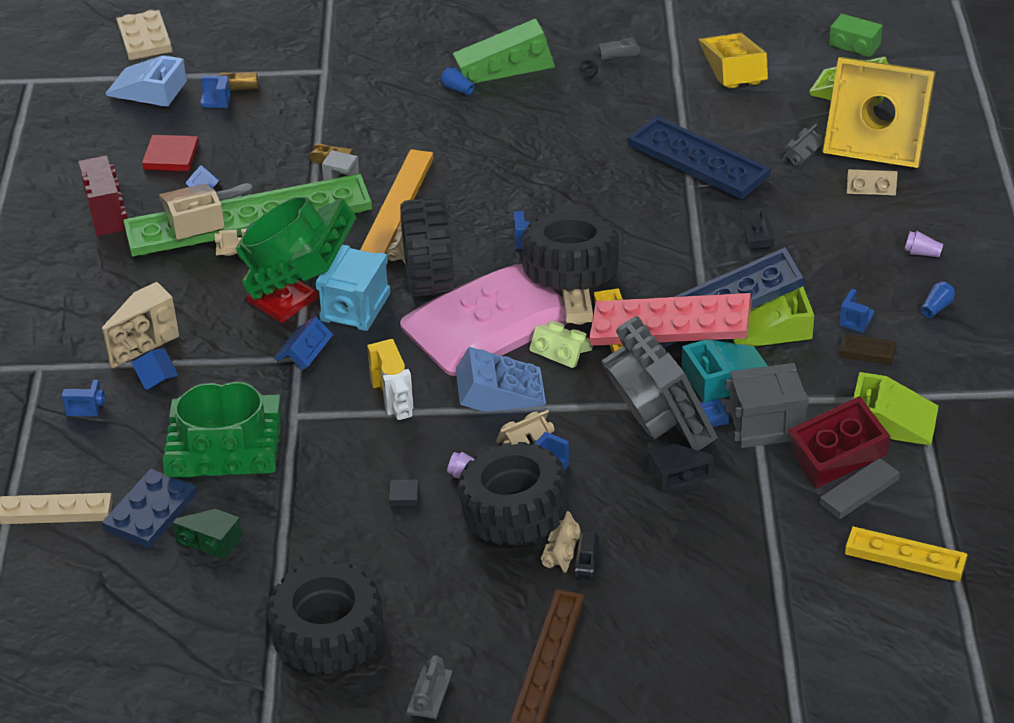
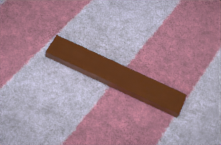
M555 590L510 723L545 722L584 604V594Z

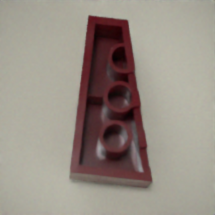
M107 156L79 161L96 236L125 231L123 219L128 218L114 164L109 165Z

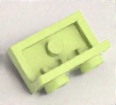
M549 321L548 324L535 327L530 351L574 368L577 366L580 353L591 351L593 346L590 339L586 337V333L578 330L569 331L564 328L562 323Z

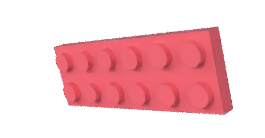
M750 293L596 301L590 342L592 346L622 344L616 330L635 316L642 320L644 326L650 330L658 342L748 338L752 303Z

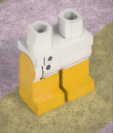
M389 339L367 345L370 382L373 388L381 387L384 393L387 415L395 414L397 420L411 417L413 409L411 373L409 369L405 370L404 362L394 340Z

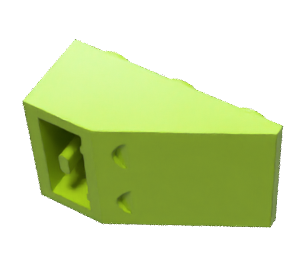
M802 286L751 309L748 338L733 339V342L735 344L761 346L812 339L814 313L804 287Z
M859 372L854 398L860 396L888 432L890 439L931 446L939 406L887 376Z

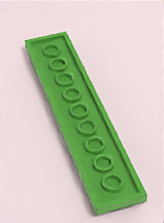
M361 174L222 200L220 203L225 228L194 235L189 238L176 239L166 212L123 219L131 255L137 256L215 241V233H219L220 230H237V236H242V229H247L250 223L255 222L277 205L295 197H308L317 211L319 208L341 198H344L353 213L372 210V203Z

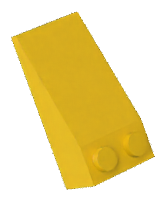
M736 33L699 39V44L717 80L725 87L734 88L738 87L740 83L746 82L747 84L754 85L761 83V80L768 79L767 53L744 34Z

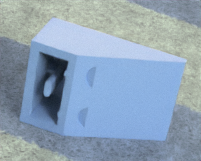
M162 55L126 67L108 89L106 96L168 107L187 81L184 61L181 58Z

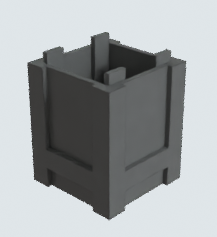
M795 363L730 371V379L726 380V390L730 389V403L725 404V410L730 414L736 429L734 440L739 441L741 448L791 441L788 430L806 422L809 401L798 376Z

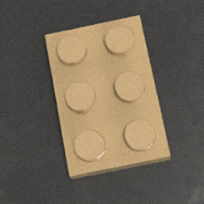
M149 10L144 13L128 14L117 18L119 31L129 60L172 52L171 43L159 10Z

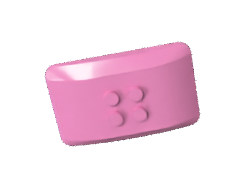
M515 264L483 275L434 298L405 315L401 319L400 325L402 331L445 373L456 376V367L468 347L486 350L489 353L502 356L531 342L536 326L548 324L549 321H556L565 325L567 321L563 298L551 287L546 288L539 283H534L525 274L523 265Z

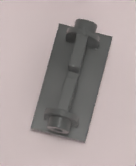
M814 124L809 130L804 128L797 136L798 140L792 139L785 146L784 151L786 153L781 159L782 162L789 158L793 165H801L823 145L824 137L814 131L817 124Z
M433 656L427 661L426 665H423L407 709V714L437 719L453 670L445 669L441 657Z

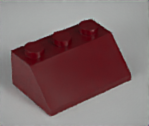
M860 396L788 430L800 467L816 489L888 454L890 435Z

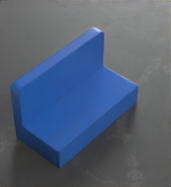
M315 316L297 328L274 358L276 361H279L288 355L303 370L310 365L333 334Z

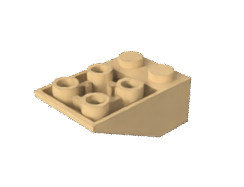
M204 183L159 194L177 240L225 228L221 203L215 190L208 184Z
M158 282L134 292L102 327L111 368L179 337L173 297Z

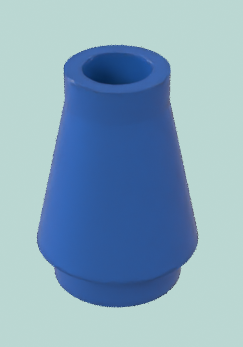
M448 67L441 75L440 82L444 88L463 93L467 96L471 95L475 88V84L470 82L456 68Z
M946 282L934 284L920 308L921 313L927 318H933L935 314L954 301V288Z

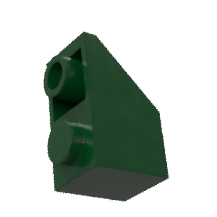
M218 509L176 518L173 521L176 542L185 547H192L207 555L216 556L224 560L243 537L240 518Z

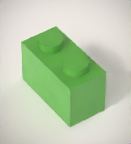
M841 14L830 28L829 46L871 57L881 44L883 25Z

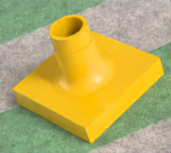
M839 57L823 153L918 168L921 162L936 71ZM878 97H886L893 103L895 107V117L893 119L881 120L875 115L873 105Z

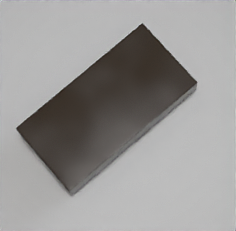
M844 334L839 357L892 365L896 341Z

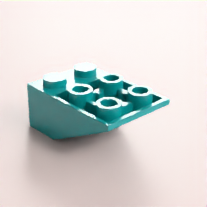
M708 339L682 346V370L703 403L730 396V389L726 390V380L730 379V371L767 366L754 346Z

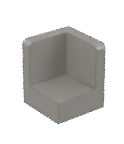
M332 150L322 163L323 180L338 178L340 174L348 176L359 174L358 156Z

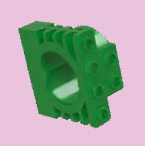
M295 197L277 205L258 220L250 223L236 246V251L249 267L248 272L243 278V285L247 293L254 300L260 299L263 293L266 295L273 293L275 288L281 290L287 284H295L299 278L306 281L329 270L357 218L344 198L327 204L317 211L308 197Z
M230 382L224 385L204 383L190 388L178 399H172L169 414L170 425L168 426L164 448L165 453L162 458L164 473L167 477L275 472L282 425L280 394L261 395L252 385L244 382Z

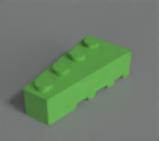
M536 19L453 53L459 71L472 83L555 67L544 32Z

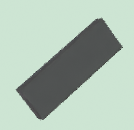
M882 459L875 460L821 496L820 505L838 519H841L898 481L900 472Z

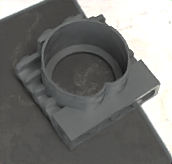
M635 316L619 326L616 333L623 347L603 359L601 363L617 392L621 395L646 433L655 440L676 426L688 445L698 451L717 439L718 437L684 371L671 355L666 353L663 346L658 343L650 330L644 326L642 320Z

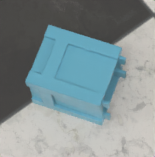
M342 245L329 270L320 274L316 280V289L319 290L321 304L320 321L328 323L330 321L368 331L391 293L390 285L387 283V254L380 252L375 254Z

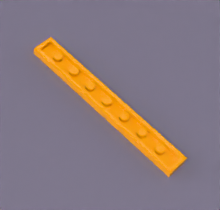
M410 149L361 251L386 254L387 249L394 242L393 239L397 233L398 226L401 225L400 204L405 200H414L433 161V152Z

